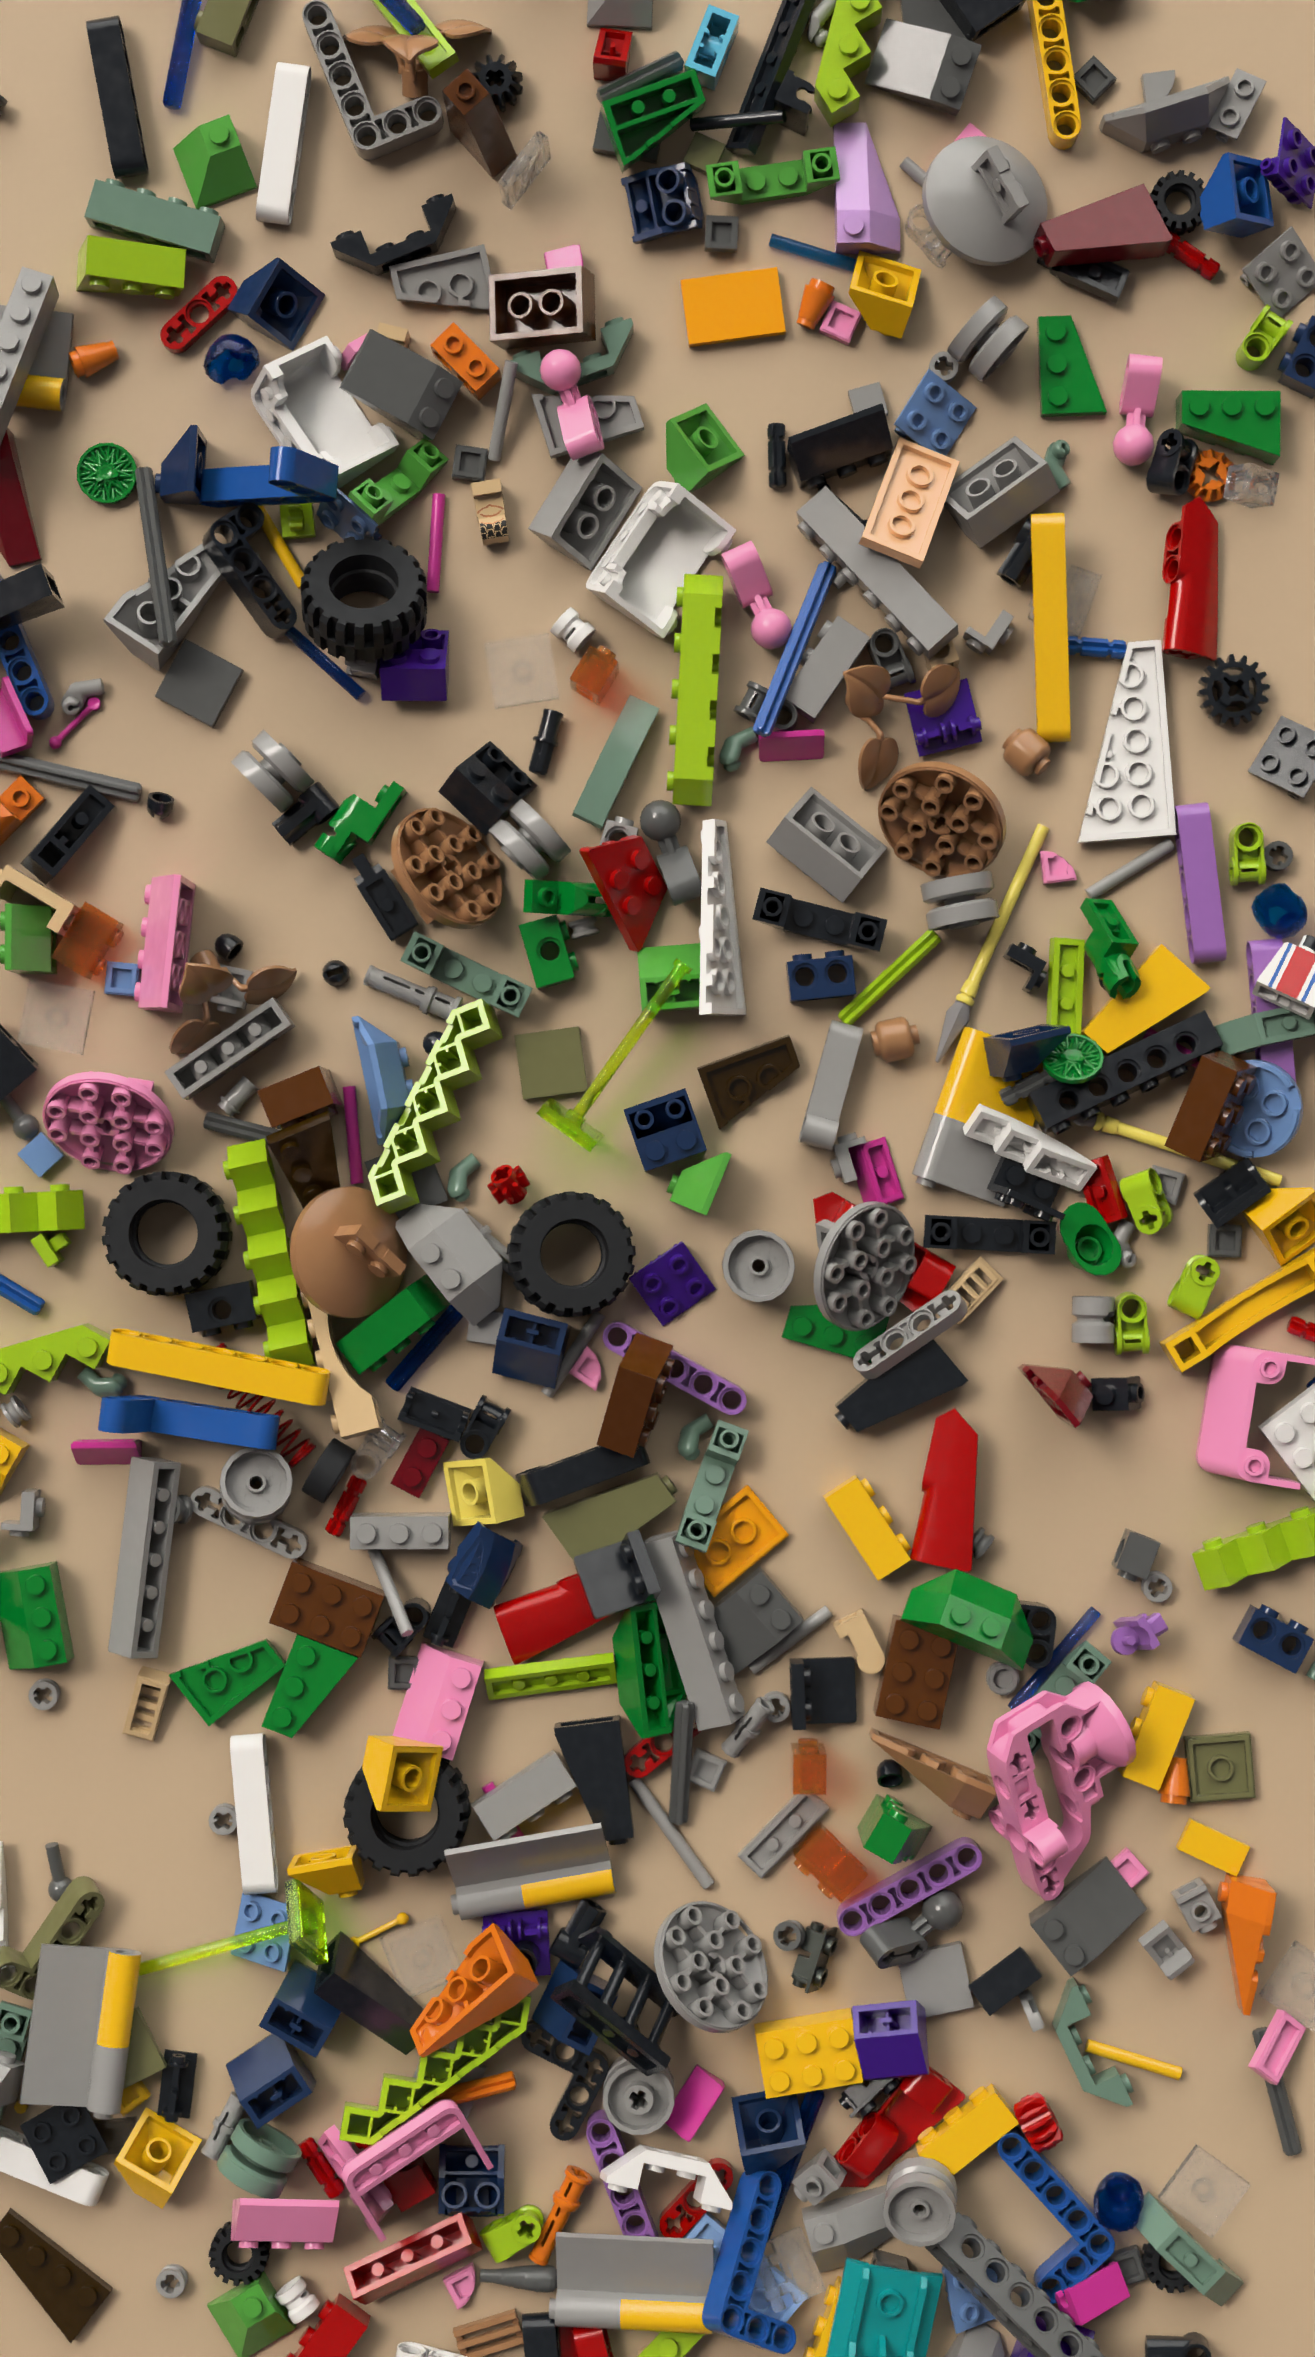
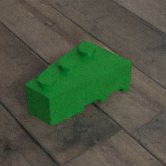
M695 69L601 103L600 111L622 173L704 108L706 100Z
M1182 390L1177 397L1176 429L1184 436L1214 446L1215 444L1234 450L1235 453L1246 454L1264 460V463L1274 465L1279 459L1281 391Z
M425 1274L349 1332L336 1345L359 1375L368 1368L375 1372L388 1361L385 1357L387 1353L393 1350L398 1354L412 1343L408 1337L417 1331L419 1335H422L436 1323L432 1318L447 1308L450 1303L429 1276Z
M297 1634L262 1727L292 1738L359 1657Z
M876 1794L857 1827L863 1848L891 1864L901 1863L902 1860L905 1862L908 1859L914 1860L933 1826L907 1812L903 1808L904 1804L895 1797L887 1794L883 1798Z

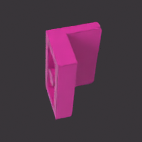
M8 676L1 679L0 688L1 758L32 748L34 735L33 729Z

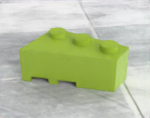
M87 235L78 252L76 291L155 295L159 299H174V296L178 297L184 289L186 249Z

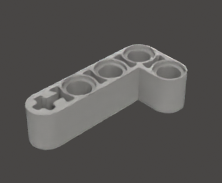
M835 1020L831 1021L798 1142L829 1151L832 1150L863 1028Z

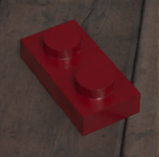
M419 1428L390 1484L420 1498L450 1440Z

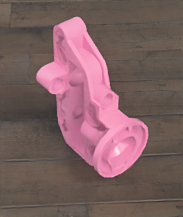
M1089 1681L1075 1686L1072 1692L1066 1696L1046 1690L1041 1691L995 1720L987 1745L989 1769L999 1802L997 1806L988 1811L990 1822L996 1831L1010 1842L1016 1868L1022 1882L1046 1901L1055 1899L1061 1893L1065 1877L1089 1842L1091 1835V1806L1098 1803L1100 1798L1104 1796L1099 1778L1117 1767L1127 1766L1134 1761L1136 1756L1135 1740L1122 1712L1109 1695L1099 1686ZM1038 1727L1041 1729V1745L1050 1763L1064 1821L1060 1830L1057 1829L1059 1825L1048 1817L1042 1790L1037 1786L1033 1772L1035 1764L1027 1736Z

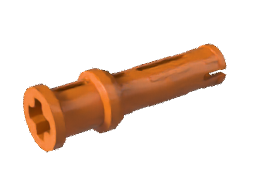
M573 2165L566 2167L564 2171L566 2176L560 2189L555 2190L553 2194L554 2205L542 2227L538 2240H536L532 2251L528 2255L538 2265H548L550 2256L556 2246V2232H562L571 2213L579 2209L581 2205L579 2200L584 2189L593 2180L588 2172Z

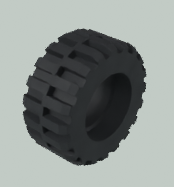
M363 536V539L355 540L354 537L345 538L342 543L335 541L327 546L326 551L321 549L313 556V561H310L304 569V576L301 578V602L305 629L308 635L314 638V643L322 650L327 648L328 654L338 659L340 656H343L346 661L356 663V660H365V664L375 663V659L382 658L383 661L392 659L394 653L397 652L400 655L409 649V643L413 645L421 636V631L425 628L427 621V585L424 570L420 568V563L414 556H408L407 550L399 545L396 547L392 546V542L381 538V541L373 540L372 536ZM361 591L375 592L390 599L384 604L372 608H355L339 601L348 594Z
M152 1172V1174L135 1178L131 1184H126L119 1190L120 1194L118 1197L111 1200L108 1206L110 1209L109 1214L104 1216L102 1224L105 1227V1236H102L103 1246L106 1245L108 1254L105 1256L109 1264H113L117 1269L115 1273L120 1279L127 1280L132 1288L145 1291L147 1294L154 1296L180 1295L191 1292L208 1283V1280L216 1276L221 1270L220 1266L227 1259L230 1252L228 1250L229 1241H232V1231L229 1228L231 1218L229 1212H226L223 1204L225 1203L220 1195H216L212 1191L213 1188L206 1182L198 1180L195 1176L179 1172ZM160 1203H175L184 1207L193 1216L197 1225L198 1238L195 1248L187 1258L175 1264H161L151 1260L141 1249L138 1240V1226L142 1216L151 1207Z
M563 1192L539 1200L519 1217L520 1220L513 1226L510 1233V1244H507L506 1254H509L507 1266L509 1273H512L514 1278L513 1284L517 1291L520 1290L525 1296L524 1299L528 1303L540 1308V1311L547 1314H554L559 1317H579L601 1311L602 1308L611 1305L617 1300L616 1297L620 1292H624L628 1285V1277L633 1274L635 1265L632 1264V1259L636 1255L635 1246H632L630 1237L633 1234L630 1227L625 1226L622 1221L624 1217L619 1211L615 1212L610 1207L611 1204L604 1199H597L593 1194L586 1192ZM563 1224H577L587 1228L596 1237L601 1250V1261L596 1273L588 1281L575 1286L563 1285L553 1280L546 1273L541 1262V1247L544 1239L550 1231Z
M441 1757L434 1792L438 1805L437 1821L430 1832L415 1839L397 1837L382 1826L378 1819L377 1810L362 1767L360 1768L345 1798L343 1821L344 1828H348L349 1831L347 1838L351 1846H357L359 1849L357 1854L363 1861L368 1858L373 1862L372 1868L378 1871L385 1868L390 1870V1875L397 1877L401 1873H408L409 1877L419 1876L421 1871L426 1870L429 1873L436 1870L441 1862H447L444 1850L460 1846L467 1830L471 1813L468 1786L463 1783L461 1779L462 1774L457 1767L453 1768L449 1764L450 1760Z

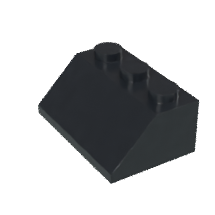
M883 404L875 405L789 437L786 453L799 489L808 486L809 490H813L825 485L828 478L838 475L839 479H843L857 473L858 467L869 464L870 468L888 461L887 457L891 456L893 445Z

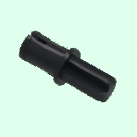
M550 709L543 710L538 735L533 737L535 746L529 764L530 772L537 775L547 774L554 747H558L556 739L564 714Z

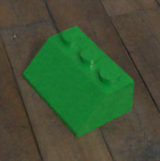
M57 1561L0 1571V1621L9 1669H32L67 1663L74 1657Z

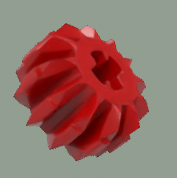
M1036 2092L1021 2098V2101L1014 2104V2112L1018 2123L1034 2150L1039 2153L1046 2149L1048 2151L1063 2141V2133L1059 2122L1043 2095Z

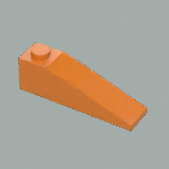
M1226 1873L1225 1881L1219 1883L1217 1899L1221 1902L1237 2006L1243 2015L1250 2016L1258 1985V1971L1254 1969L1256 1964L1263 1963L1265 1950L1263 1949L1262 1936L1270 1935L1277 1893L1265 1879L1237 1875L1236 1877Z
M492 1923L469 1943L463 1952L466 1955L463 1962L456 1971L451 1969L445 1978L448 1981L445 1988L438 1997L431 1998L409 2030L419 2056L423 2058L516 2006L539 1985L529 1960L497 1924Z

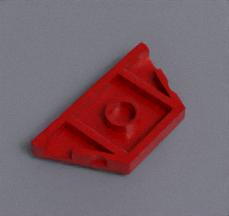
M631 835L623 837L619 841L603 842L602 845L595 847H582L579 852L629 950L639 952L643 947L667 891V886L642 836Z

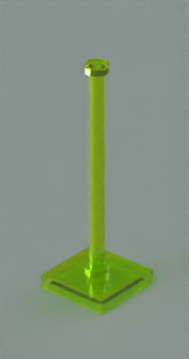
M678 958L673 962L675 966L575 1108L568 1110L556 1100L550 1098L536 1113L589 1152L598 1145L604 1135L586 1123L584 1116L685 974L689 975L693 970Z
M296 1879L285 1881L287 1921L140 1962L139 1976L287 1934L289 1935V1944L316 1966L328 1963L324 1901L301 1881Z

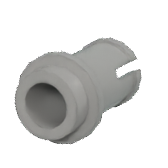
M243 1075L224 1097L222 1095L219 1097L221 1101L217 1105L230 1117H233L235 1113L239 1115L241 1113L239 1109L259 1089Z

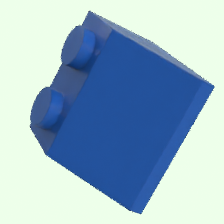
M1230 152L1222 155L1200 196V218L1204 230L1244 238L1274 227L1269 180L1261 174L1260 164L1262 160Z

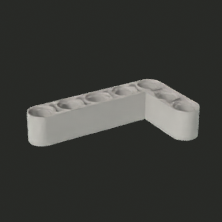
M313 0L305 5L302 17L307 34L359 157L369 161L375 160L434 136L441 131L444 124L441 105L437 99L431 96L417 98L374 116L330 7L321 0ZM316 16L326 17L325 22L321 25H313L311 23L312 19ZM333 45L339 48L334 55L329 56L323 53L328 46ZM345 75L351 78V81L344 86L335 83L340 76ZM358 105L364 108L362 113L357 116L348 114V110L353 106ZM425 111L436 113V117L431 121L420 119V116ZM397 123L406 125V129L399 134L392 133L390 129ZM370 135L376 138L374 144L370 146L360 144L361 139L365 136Z

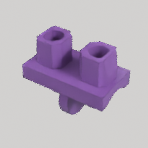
M1142 1613L1138 1616L1120 1617L1113 1622L1116 1629L1111 1635L1110 1643L1113 1650L1120 1655H1130L1136 1650H1153L1161 1645L1157 1637L1166 1632L1168 1627L1160 1613H1153L1150 1616Z

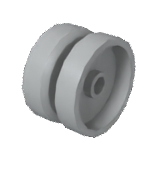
M995 295L970 318L947 349V352L958 362L968 360L977 352L969 365L968 371L980 382L986 380L1010 357L1030 328L1017 315L1010 317L998 327L1005 318L1008 307Z
M262 730L252 740V745L264 759L259 763L248 751L242 750L231 763L283 813L294 801L293 796L282 784L287 781L297 792L304 793L315 781L300 767L302 763L281 742L278 744L265 730Z
M520 799L509 810L511 818L520 829L517 831L509 822L500 819L488 831L502 846L501 850L521 870L524 869L534 880H542L550 872V867L539 853L543 851L553 861L561 862L571 852V849L529 804Z
M991 871L947 877L927 882L920 886L923 902L927 904H945V906L931 909L926 914L929 931L962 929L1000 917L997 900L992 898L975 900V897L987 894L994 888Z
M757 1229L743 1232L730 1242L724 1252L722 1268L724 1278L733 1292L745 1300L763 1302L773 1300L784 1293L792 1282L795 1264L793 1253L783 1239L772 1232ZM760 1259L763 1261V1264H765L763 1271L755 1272L753 1270L752 1264L755 1260Z
M250 1447L239 1450L229 1457L222 1468L220 1495L223 1506L232 1517L245 1524L260 1525L273 1521L284 1512L290 1502L293 1483L290 1466L282 1455L274 1450ZM256 1481L261 1482V1488L253 1489L250 1485H254Z
M618 2057L609 2066L603 2083V2108L609 2121L619 2130L632 2135H645L660 2129L670 2118L674 2107V2078L669 2067L646 2076L624 2057Z
M925 2157L908 2158L895 2165L887 2178L883 2207L885 2224L894 2237L906 2244L923 2247L935 2245L949 2235L954 2228L958 2194L955 2177L949 2169L935 2159Z

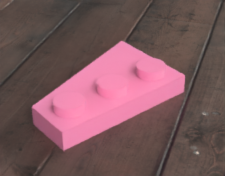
M333 2125L322 2134L318 2144L337 2176L342 2179L343 2166L357 2154L352 2149V2142L339 2140L340 2131ZM380 2183L362 2195L379 2224L394 2205L389 2189ZM349 2194V2196H350V2198L352 2199L353 2203H354L355 2205H357V2203H356L355 2200L353 2199L352 2195ZM365 2219L364 2221L368 2226L369 2230H372V2227L368 2223L367 2219Z

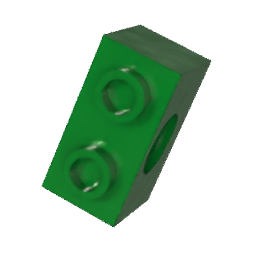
M555 914L519 925L538 990L575 980L574 972L579 970L574 951L567 952L564 941L570 939L565 920L559 922ZM547 943H554L560 949L558 957L554 960H546L541 955L542 947Z

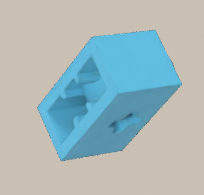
M710 4L708 5L685 63V72L695 69L701 86L715 91L738 33V15Z

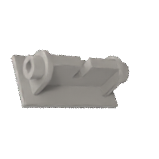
M1238 68L1236 69L1227 90L1207 128L1217 132L1215 136L1217 140L1227 143L1228 139H1238L1267 81Z

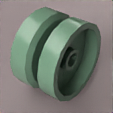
M240 2119L230 2137L233 2144L225 2146L217 2161V2167L228 2180L241 2189L262 2198H279L288 2181L286 2173L293 2172L302 2155V2151L290 2137L271 2125L265 2124L257 2129L251 2119Z

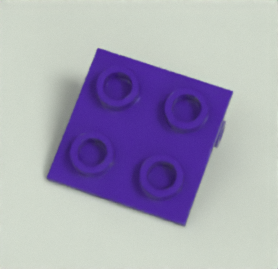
M1284 117L1278 156L1271 159L1265 158L1261 162V174L1271 181L1273 187L1279 193H1282L1289 203L1298 205L1303 202L1311 209L1315 193V146L1308 141L1287 117Z
M967 678L960 680L959 692L952 706L938 717L926 716L923 711V705L906 703L919 757L982 742L980 732L982 726L979 717L976 716ZM920 690L904 693V697L915 699L922 697Z
M683 1241L674 1244V1247L664 1254L657 1256V1259L650 1261L647 1266L629 1277L633 1286L662 1326L716 1290Z
M547 1909L512 1911L483 1917L482 1932L492 1923H495L513 1943L525 1940L535 1943L540 1950V1959L534 1974L535 1976L551 1975ZM523 1953L524 1956L529 1960V1963L531 1964L533 1962L531 1956L527 1953Z

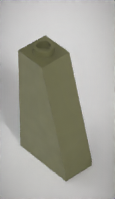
M658 1472L550 1509L543 1514L542 1518L570 1557L574 1559L575 1556L622 1541L626 1533L639 1529L674 1504L676 1498L673 1494L678 1490L667 1475L661 1478Z

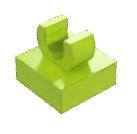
M313 503L279 505L282 538L284 540L316 537Z
M65 1232L59 1233L52 1239L48 1233H40L30 1240L48 1268L55 1267L65 1260L60 1251L72 1243Z

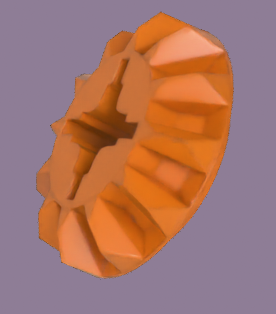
M1212 448L1199 452L1187 491L1194 498L1201 496L1204 502L1221 500L1233 488L1236 478L1234 462H1231L1225 453L1214 451ZM1217 465L1215 476L1218 478V481L1212 479L1205 486H1202L1203 479L1205 478L1202 469L1208 471L1211 467Z

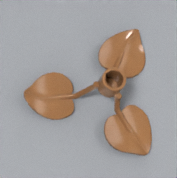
M452 19L435 25L444 38L461 39L483 33L492 35V29L470 20ZM384 25L364 26L343 35V41L347 40L358 45L377 46L384 44L395 54L398 74H402V95L408 98L428 96L429 74L416 58L438 46V39L428 35L408 36L397 34L392 27Z
M939 664L931 668L922 680L920 688L922 697L918 699L887 694L891 685V678L887 669L881 666L863 665L843 671L847 689L845 696L846 706L853 716L861 718L862 721L866 722L877 736V738L868 739L859 754L858 775L862 789L869 790L887 778L895 768L899 755L897 742L891 737L884 738L883 731L871 719V716L880 714L884 707V700L923 705L924 714L928 717H938L944 714L952 706L959 692V668L949 664Z
M203 950L196 953L191 958L190 963L186 962L183 980L179 987V997L186 1004L202 1003L204 1015L202 1020L190 1019L175 1031L169 1046L170 1052L172 1054L192 1053L221 1033L219 1023L210 1021L208 1000L212 996H217L218 993L225 991L233 984L239 991L246 992L244 995L246 1003L260 1005L272 997L275 999L279 998L289 989L296 977V968L291 969L280 965L263 967L254 972L247 979L246 984H241L232 976L227 967L220 966L213 951Z

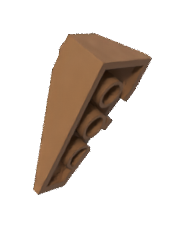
M871 1728L869 1733L871 1740L949 1807L953 1808V1814L966 1820H970L972 1816L978 1819L982 1818L996 1796L991 1776Z

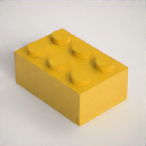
M850 2008L754 2024L766 2099L863 2083L861 2066L854 2041L853 2018Z

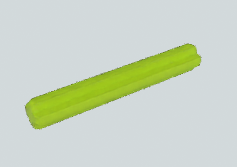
M928 929L839 1012V1019L843 1023L850 1025L858 1020L941 942L938 934Z

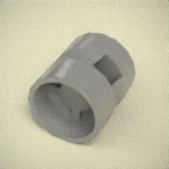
M1072 1296V1315L1077 1317V1321L1072 1324V1342L1114 1343L1115 1325L1110 1322V1318L1115 1315V1297Z

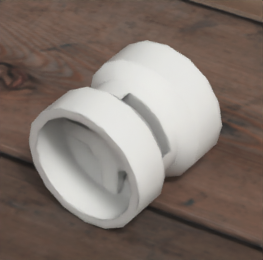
M572 607L559 617L550 630L557 638H563L567 642V647L574 654L589 641L596 631L589 622L584 623L579 619V613Z
M297 2276L287 2282L274 2296L280 2305L287 2307L288 2317L293 2324L307 2318L320 2304L316 2296L309 2294L306 2290L307 2283L302 2276Z

